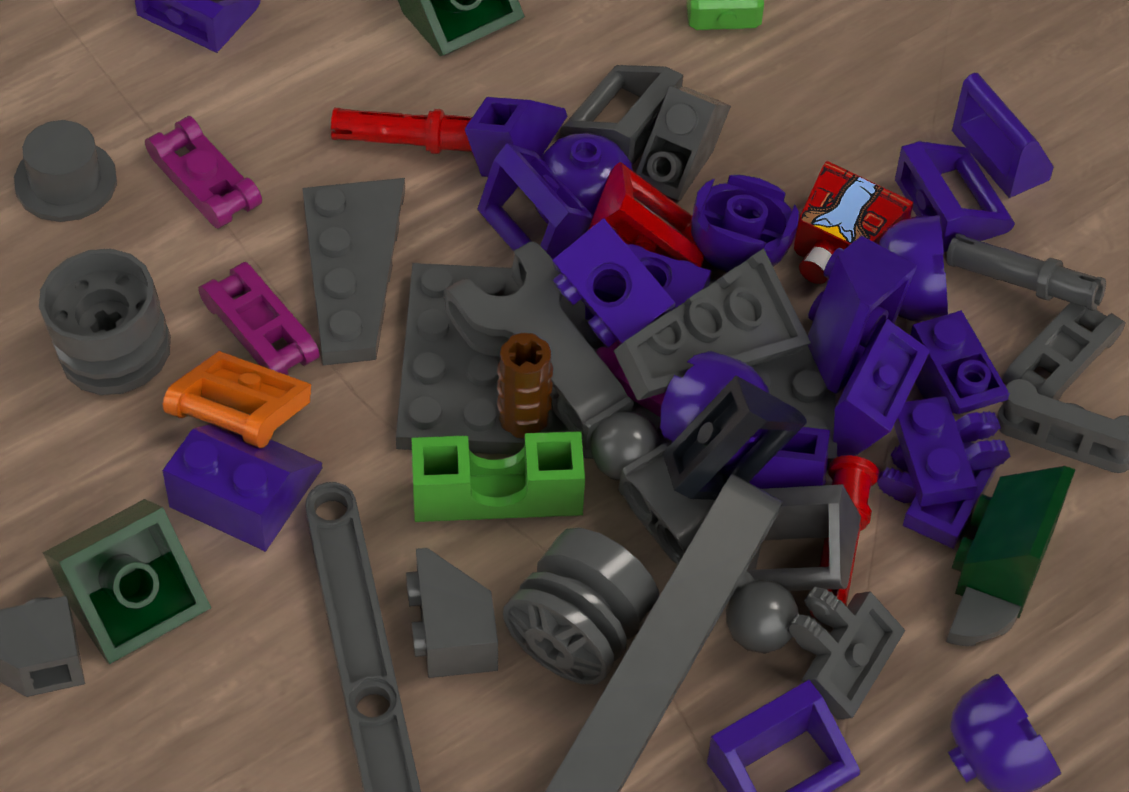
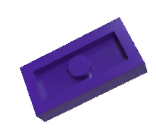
M135 0L137 16L218 53L257 10L261 0H222L217 3L211 0Z
M978 73L969 75L962 84L952 132L1008 198L1049 181L1054 166L1039 142Z
M922 141L901 147L895 181L905 198L914 202L912 209L917 216H940L944 252H948L952 239H956V234H963L968 238L983 241L1012 230L1015 225L1014 220L966 147ZM957 170L982 210L961 208L941 174Z
M507 143L493 161L477 209L513 251L532 242L502 208L519 186L549 220L540 246L554 259L586 233L593 215L557 178L535 151Z
M888 319L875 328L835 407L833 442L837 443V457L846 455L856 456L891 432L930 352V349Z
M810 680L805 681L711 736L707 765L727 792H757L745 767L808 731L832 764L785 792H832L860 775L859 766L824 698Z

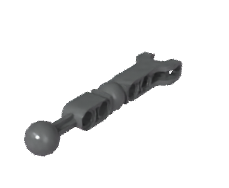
M529 242L514 250L512 277L519 290L507 296L489 295L470 279H462L445 288L444 302L446 313L463 339L473 350L490 356H500L501 346L512 335L519 333H533L549 344L551 363L553 365V377H551L553 387L550 394L552 398L551 409L569 432L581 431L582 445L586 450L591 448L597 468L610 479L620 481L618 491L625 497L629 507L668 557L678 565L715 500L690 499L674 491L662 454L669 445L667 443L661 445V440L654 423L642 414L632 412L634 405L632 399L627 396L618 379L561 309L563 294L552 281L559 275L554 268L553 259L536 242ZM746 570L728 602L726 623L733 640L744 649L766 654L781 649L792 638L787 626L796 617L798 607L792 594L779 583L761 579L755 581Z

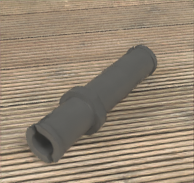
M956 234V239H952L946 259L949 266L960 267L996 280L1036 291V296L1043 300L1050 301L1055 297L1095 311L1104 297L1106 289L1105 278L1095 277L1063 266V262L1058 259L1048 258L1046 261L1006 248L968 238L963 234Z

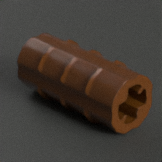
M519 333L512 335L501 346L500 362L497 368L499 376L497 406L500 412L499 420L502 428L516 438H525V433H540L548 425L549 410L552 407L550 394L553 387L551 381L553 365L551 363V349L546 341L533 333Z

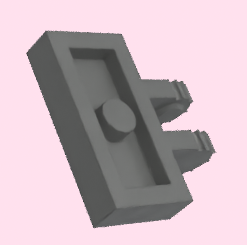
M815 586L805 598V605L808 606V610H811L812 614L820 622L833 627V630L829 634L815 619L810 618L809 615L805 616L798 613L787 626L791 637L796 639L795 641L802 649L817 655L801 681L803 683L807 680L811 681L837 720L853 718L906 630L871 591L856 593L846 607L832 592L826 588H817Z

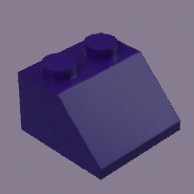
M862 235L844 250L838 248L831 255L824 270V276L829 278L826 288L817 296L808 313V319L813 321L808 334L811 342L808 348L827 389L836 394L847 385L875 328L886 319L895 324L917 265Z
M208 424L193 428L162 471L170 508L266 552L323 467L322 462L274 440H270L265 447L259 448L245 443L243 436Z

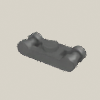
M1070 302L1010 364L1002 381L1007 385L1012 380H1027L1036 387L1038 394L1059 401L1066 389L1103 350L1115 343L1121 335L1126 322L1113 313L1106 316L1097 309L1091 311L1086 307ZM1041 366L1050 372L1051 375L1044 379L1035 373L1034 370Z
M1016 379L1006 385L1010 394L1008 400L1002 401L1003 404L999 408L996 417L1001 427L998 430L1001 433L1110 472L1123 473L1129 470V416L1123 415L1111 419L1085 410L1077 404L1064 403L1038 394L1036 387L1027 380Z

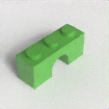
M581 431L525 433L523 449L514 456L498 460L484 459L474 455L469 449L468 436L411 438L415 522L583 515L585 471Z

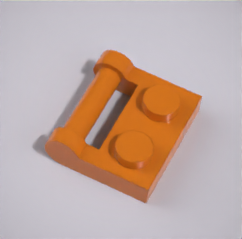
M218 351L175 381L167 389L163 399V410L165 413L181 419L189 415L243 436L245 443L263 448L271 440L275 429L310 403L311 384Z

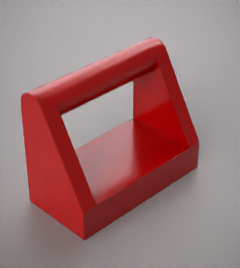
M622 162L616 164L608 176L589 229L604 218L626 244L638 245L647 251L676 260L689 261L701 267L704 254L697 247L691 234L692 215Z

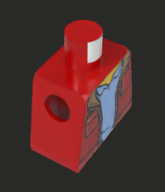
M826 161L798 221L794 250L799 256L804 257L799 264L800 273L805 279L814 284L825 283L828 278L824 276V270L836 249L842 248L844 250L861 235L879 245L881 237L888 228L901 220L911 217L914 202Z

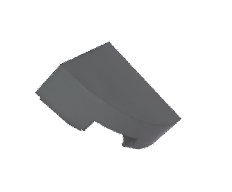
M966 587L946 642L959 646H974L976 642L989 640L999 635L1002 636L1016 622L1021 606Z

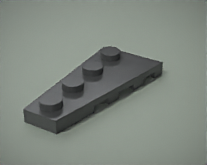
M405 178L302 188L323 365L376 360L386 307L385 298L393 266L395 241H397L400 225L401 205H403L405 196Z
M763 248L747 261L733 268L717 281L700 290L684 303L624 341L614 350V353L638 401L665 393L674 375L683 378L687 370L693 366V364L687 363V361L694 355L713 351L741 360L749 366H755L798 353L811 342Z

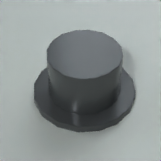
M58 120L40 125L27 135L22 146L23 160L20 161L14 175L16 197L25 210L40 219L56 222L73 221L98 212L112 198L117 186L115 163L105 150L95 145L94 137L88 128L77 122Z

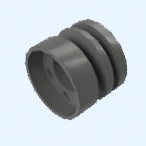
M114 249L88 250L67 258L50 272L40 289L39 309L67 379L81 390L99 395L124 394L145 385L162 370L170 355L171 335L165 316L160 308V300L153 279L144 263L130 253Z
M584 528L565 529L555 539L538 561L537 572L531 573L520 585V590L503 607V620L511 636L522 649L543 667L564 679L579 684L597 685L610 673L614 661L623 655L626 650L627 640L639 632L660 593L651 574L622 545L601 533Z

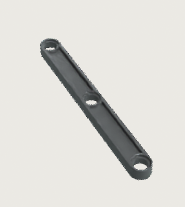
M325 482L317 485L309 492L306 498V517L363 792H421L356 498L352 490L346 485L337 482ZM328 501L342 503L347 508L345 514L335 520H325L316 514V510L321 504ZM368 695L383 696L390 703L389 709L378 717H367L361 714L357 709V705L361 699Z

